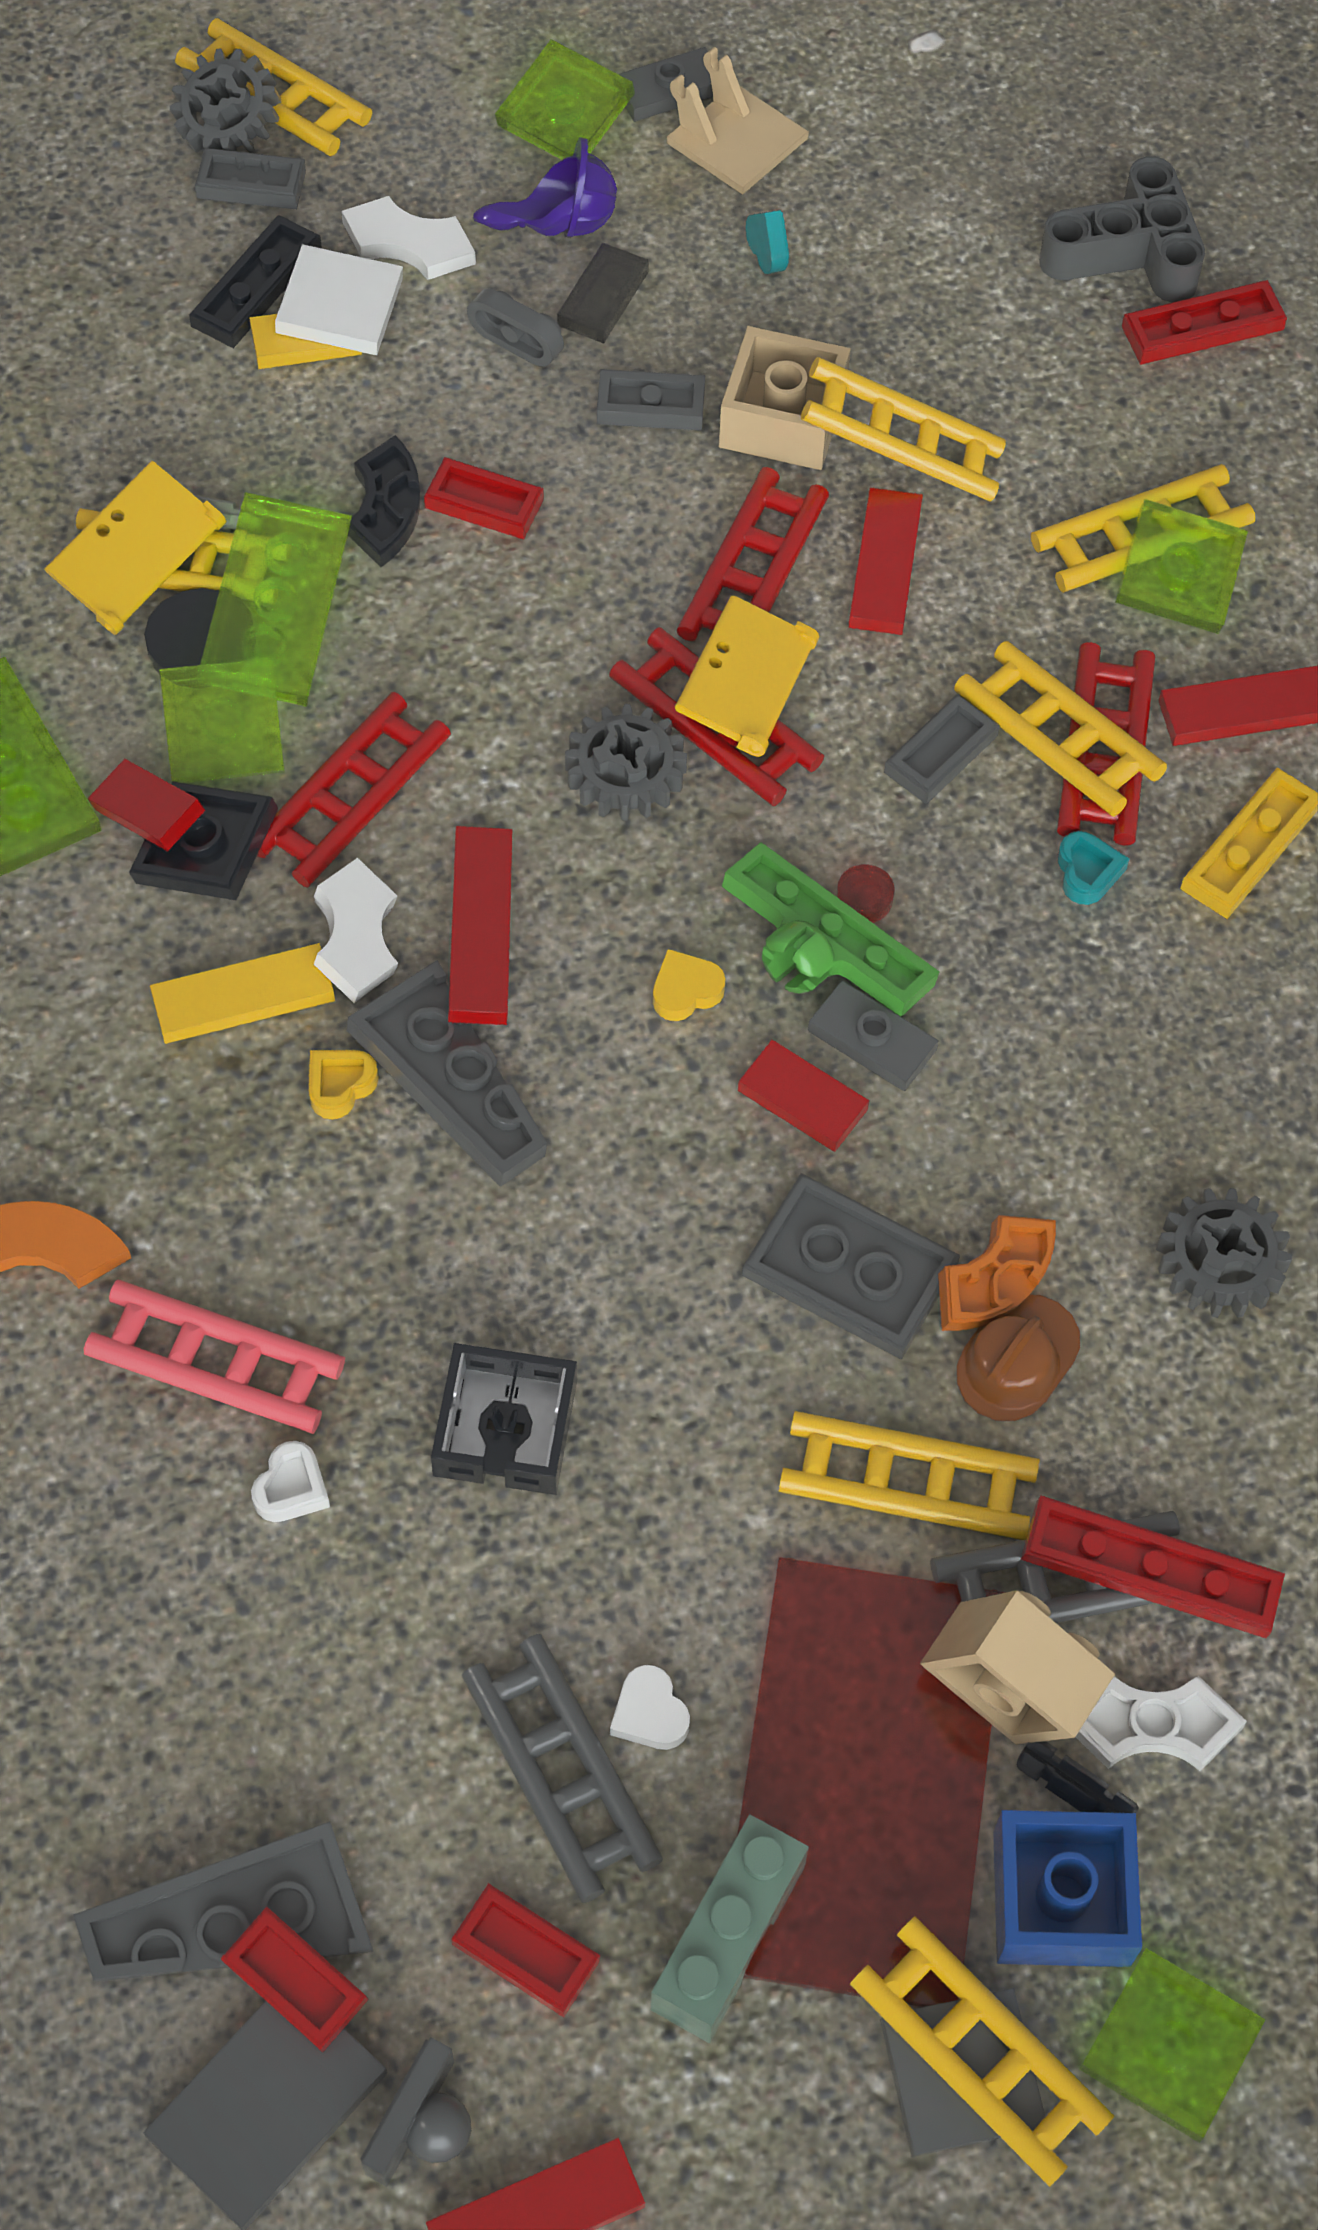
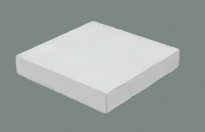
M302 244L275 319V333L377 355L403 279V266Z

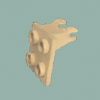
M713 47L703 57L704 65L710 73L713 102L704 108L696 84L692 82L685 88L684 76L679 75L670 83V90L677 101L680 126L667 136V144L743 195L808 139L809 131L742 88L738 83L729 56L725 55L718 61V49Z

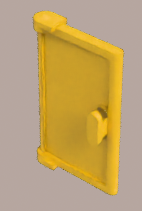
M151 461L44 570L96 614L97 622L112 634L117 635L124 628V622L215 530H220L227 521L223 514L207 500L204 503L201 502L158 464ZM114 514H121V515H123L124 519H123L122 517H119V516H116V517L113 518V515H114Z
M730 596L675 705V710L739 742L736 748L756 757L763 756L769 745L768 739L810 651L817 645L819 633L800 621L793 625L737 596ZM717 649H722L725 653H721Z

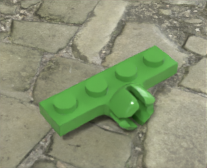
M762 842L725 872L722 887L777 928L766 938V945L762 951V961L770 977L777 983L794 968L800 972L785 985V990L798 994L813 991L828 976L840 975L850 980L886 1008L902 1017L935 986L940 971Z

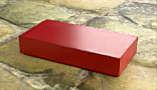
M444 457L424 495V503L426 509L524 540L544 501V488Z
M125 758L87 798L96 811L166 851L170 850L205 811L196 797Z
M774 1040L769 1042L738 1081V1091L833 1152H836L868 1111V1099Z
M489 1883L451 1939L454 1947L563 2018L600 1962V1955Z
M267 1906L221 1958L224 1964L322 2053L369 2000L363 1992Z

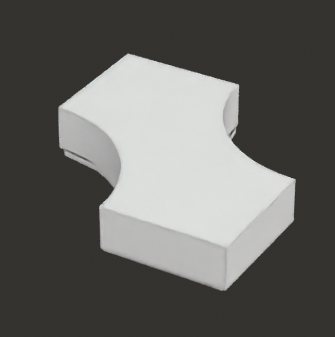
M390 196L342 211L343 225L362 258H391L404 261L417 268L427 280L476 264L475 251L456 216L443 219L417 217L399 208Z
M358 858L319 884L314 895L316 904L326 916L330 932L329 941L317 953L314 965L353 1003L391 977L398 965L397 960L386 947L382 935V920L393 908L397 895Z
M1199 1676L1180 1688L1165 1692L1138 1690L1113 1677L1077 1733L1076 1738L1108 1769L1118 1761L1137 1753L1160 1752L1179 1757L1201 1771L1244 1728L1247 1721Z

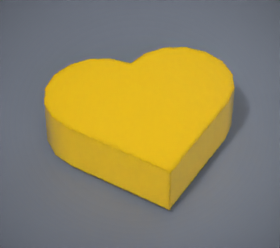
M668 949L653 988V1006L655 1011L666 1020L680 1021L691 1016L696 1008L707 1009L714 1007L724 997L726 978L723 970L711 961Z
M310 1050L308 1089L310 1102L314 1112L322 1118L333 1120L344 1117L353 1109L356 1099L365 1098L376 1089L379 1081L376 1061L370 1054L360 1050Z

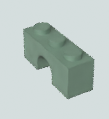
M749 1814L651 1992V2011L710 2044L742 1985L743 1976L758 1944L769 1925H774L803 1872L809 1846Z

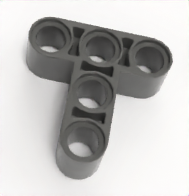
M1146 156L1132 164L1124 200L1064 209L1050 215L1045 223L1039 263L1046 275L1057 280H1072L1144 268L1156 296L1164 301L1173 303L1194 296L1205 256V248L1175 169L1163 158Z

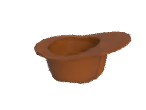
M1029 1295L1008 1315L979 1327L964 1347L957 1363V1385L964 1401L978 1414L995 1421H1017L1034 1414L1049 1399L1074 1364L1080 1350V1330L1072 1314L1057 1301L1042 1295Z

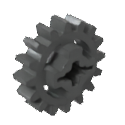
M221 48L216 49L214 61L209 63L202 55L198 56L197 64L199 69L193 72L184 68L181 73L187 80L185 86L176 85L172 88V92L179 101L169 105L171 113L177 120L174 123L176 129L196 153L205 148L237 151V147L242 145L249 153L255 151L252 139L258 136L267 140L270 135L264 127L266 122L275 123L279 121V116L273 106L282 102L275 88L277 83L268 68H264L257 56L254 55L247 60L242 50L237 48L230 59L226 58ZM247 82L254 86L255 96L250 95L246 87ZM197 112L201 113V117L205 122L204 126L198 123Z
M624 704L622 715L616 716L613 715L607 706L601 708L602 720L599 722L587 716L582 719V733H570L569 750L565 751V770L568 771V786L570 790L580 789V803L586 806L596 800L599 802V816L605 817L611 808L619 809L622 821L628 820L631 809H638L645 818L650 817L651 803L653 802L667 808L670 805V791L681 792L683 788V774L687 771V753H683L684 738L682 734L671 735L672 721L667 718L657 724L654 723L653 709L651 708L644 710L641 716H635L630 704Z
M1211 1188L1204 1189L1200 1205L1187 1196L1182 1199L1178 1211L1179 1214L1169 1212L1163 1227L1166 1232L1161 1233L1156 1248L1157 1251L1165 1254L1161 1258L1158 1270L1160 1274H1175L1169 1288L1172 1295L1180 1293L1185 1289L1191 1294L1188 1308L1194 1310L1202 1301L1210 1303L1211 1316L1218 1318L1223 1306L1231 1305L1232 1311L1239 1318L1244 1316L1249 1300L1253 1305L1262 1309L1269 1300L1270 1292L1279 1293L1286 1278L1283 1273L1287 1272L1292 1261V1254L1283 1251L1287 1246L1290 1235L1288 1231H1273L1279 1215L1276 1211L1268 1212L1263 1216L1258 1213L1257 1208L1260 1198L1257 1196H1253L1246 1204L1238 1202L1236 1189L1230 1188L1225 1200H1217L1215 1193ZM1221 1250L1227 1251L1228 1254H1227V1255L1220 1254V1251H1221ZM1189 1260L1193 1261L1195 1268L1192 1266Z

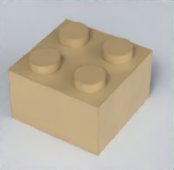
M747 326L721 404L719 448L822 470L833 434L801 420V413L807 401L812 400L822 405L825 383L809 377V371L816 357L823 358L849 370L851 348Z
M1018 1590L960 1602L920 1662L926 1670L1014 1744L1075 1738L1115 1676V1673L1098 1659L1100 1653L1091 1642L1075 1633H1067L1049 1618L1051 1611L1044 1602L1030 1593Z

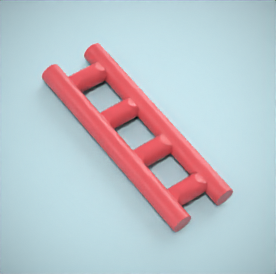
M119 1279L114 1282L110 1291L109 1302L125 1307L111 1338L91 1332L84 1346V1355L311 1434L315 1433L320 1423L322 1411L307 1406L305 1403L318 1374L338 1380L345 1364L344 1356ZM148 1316L181 1327L168 1357L134 1346ZM205 1335L238 1346L225 1377L191 1366ZM261 1355L295 1366L282 1397L248 1385Z

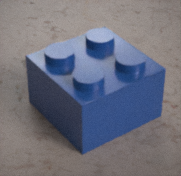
M1002 1810L993 1831L997 1964L1131 1967L1142 1949L1136 1813Z

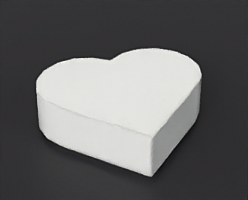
M298 1441L284 1442L273 1450L268 1461L269 1470L259 1475L251 1489L253 1505L258 1515L271 1522L286 1521L330 1507L316 1456L309 1446Z
M643 1665L635 1668L628 1674L624 1681L610 1727L611 1736L664 1750L675 1748L686 1739L689 1733L690 1715L686 1705L680 1699L672 1696L673 1685L670 1677L664 1670L652 1665Z

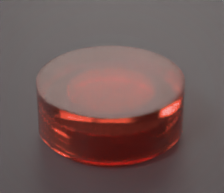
M861 864L849 868L841 875L838 881L836 897L874 923L883 919L890 912L893 905L895 887L892 878L886 871L874 865Z

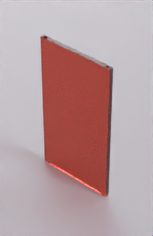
M779 1557L738 1834L750 1814L809 1846L803 1872L774 1925L770 1924L763 1935L743 1978L862 1997L850 1985L851 1981L867 1965L882 1979L886 1977L911 1950L897 1934L914 1916L964 1964L992 1724L920 1664L946 1625L947 1619H950L960 1602H962L956 1584L936 1583L935 1581L801 1561L790 1557ZM984 1589L986 1597L1007 1593L996 1589ZM932 1970L903 1998L908 2005L920 2007L960 2000Z

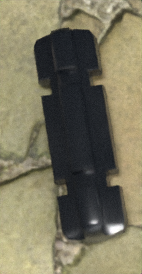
M1047 1741L1028 1742L1019 1755L1016 1765L1020 1771L1036 1782L1040 1777L1048 1782L1045 1786L1046 1789L1078 1811L1136 1813L1137 1816L1139 1807L1136 1802L1120 1791L1115 1795L1107 1791L1110 1786L1107 1782L1069 1756L1065 1755L1063 1759L1056 1756L1055 1753L1058 1749Z

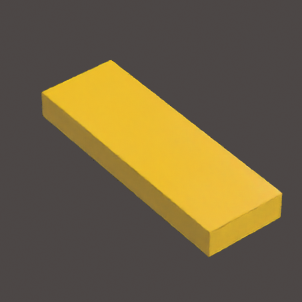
M1277 767L1183 878L1180 889L1228 919L1318 811V792Z
M320 943L150 985L164 1043L167 1044L334 1002L335 996L331 981L314 965L317 953L322 950Z

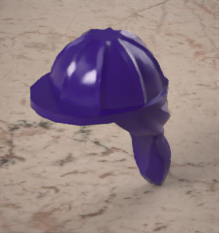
M579 137L573 156L566 157L553 165L527 199L519 202L487 204L473 214V220L496 230H509L517 226L525 228L527 226L545 236H556L563 232L564 237L568 238L586 235L602 227L611 217L615 208L617 187L610 169L602 160L588 153L587 139Z

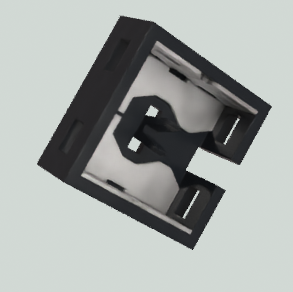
M454 1343L431 1454L433 1476L484 1484L486 1474L505 1477L506 1488L557 1495L577 1385V1361ZM488 1420H492L495 1430L487 1429ZM516 1424L525 1425L523 1434L514 1433Z

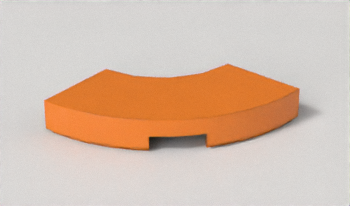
M21 1201L0 1205V1272L16 1266H44L64 1274L80 1289L131 1259L129 1249L108 1226L83 1211L70 1206L43 1201Z
M998 1215L991 1224L989 1244L982 1255L966 1264L945 1266L938 1274L942 1331H960L982 1327L991 1321L1008 1315L1030 1295L1046 1273L1054 1250L1056 1220Z

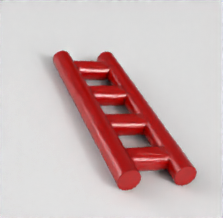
M763 467L760 470L676 630L682 639L687 641L696 640L702 627L714 630L723 611L715 609L713 606L723 587L752 596L751 604L770 612L829 497V492L826 488L817 484L812 485L805 498L775 488L780 479L777 471L769 467ZM765 507L794 517L784 538L755 528ZM744 547L774 557L764 577L734 567Z
M661 627L656 628L647 640V644L657 652L637 670L624 660H619L609 673L611 679L645 706L653 709V712L663 720L669 718L674 729L771 806L779 804L787 792V789L776 780L790 767L798 762L809 772H814L824 760V754L778 719L768 740L779 748L757 766L735 748L739 742L721 733L717 734L709 727L675 710L677 702L658 688L655 683L674 666L690 677L699 657Z
M1092 642L1081 644L1079 647L1074 692L1094 707L1097 683L1130 688L1127 711L1101 707L1094 708L1146 747L1155 654L1149 650H1139L1134 654L1133 666L1100 662L1101 647L1098 644ZM1072 718L1070 719L1068 737L1081 727ZM1088 749L1077 760L1097 776H1100L1121 757L1091 753ZM1138 772L1119 788L1118 792L1127 799V803L1124 809L1116 816H1111L1092 800L1083 799L1084 794L1063 778L1057 833L1065 837L1070 833L1080 831L1081 821L1114 825L1113 841L1123 846L1134 844L1136 841L1143 774Z
M391 692L277 811L257 856L265 858L278 846L301 862L292 871V876L303 887H310L451 736L449 728L440 720H434L422 732L399 717L407 708V703L401 695ZM383 733L408 748L389 769L364 754ZM348 770L372 785L353 807L329 792L333 785ZM312 808L337 823L318 845L293 830L297 823Z

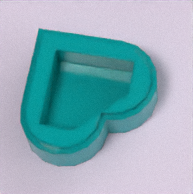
M777 210L749 215L746 220V237L751 251L757 255L758 263L763 273L772 274L786 270L789 264V248L783 212Z
M1076 831L1068 834L1063 838L1058 852V864L1065 873L1063 878L1065 895L1071 901L1078 904L1089 905L1096 903L1127 870L1130 859L1088 832Z

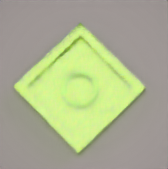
M550 39L496 111L495 118L499 127L563 160L566 157L573 156L579 137L587 139L588 153L593 151L634 96V86L632 81Z
M1145 499L1139 510L1115 603L1219 634L1226 620L1248 531Z
M272 658L159 669L171 781L185 783L285 772Z
M1146 1948L1079 2070L1200 2143L1266 2019Z

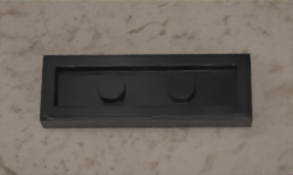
M277 215L189 314L191 327L234 348L251 329L249 317L262 316L287 288L302 244L322 248L321 236Z

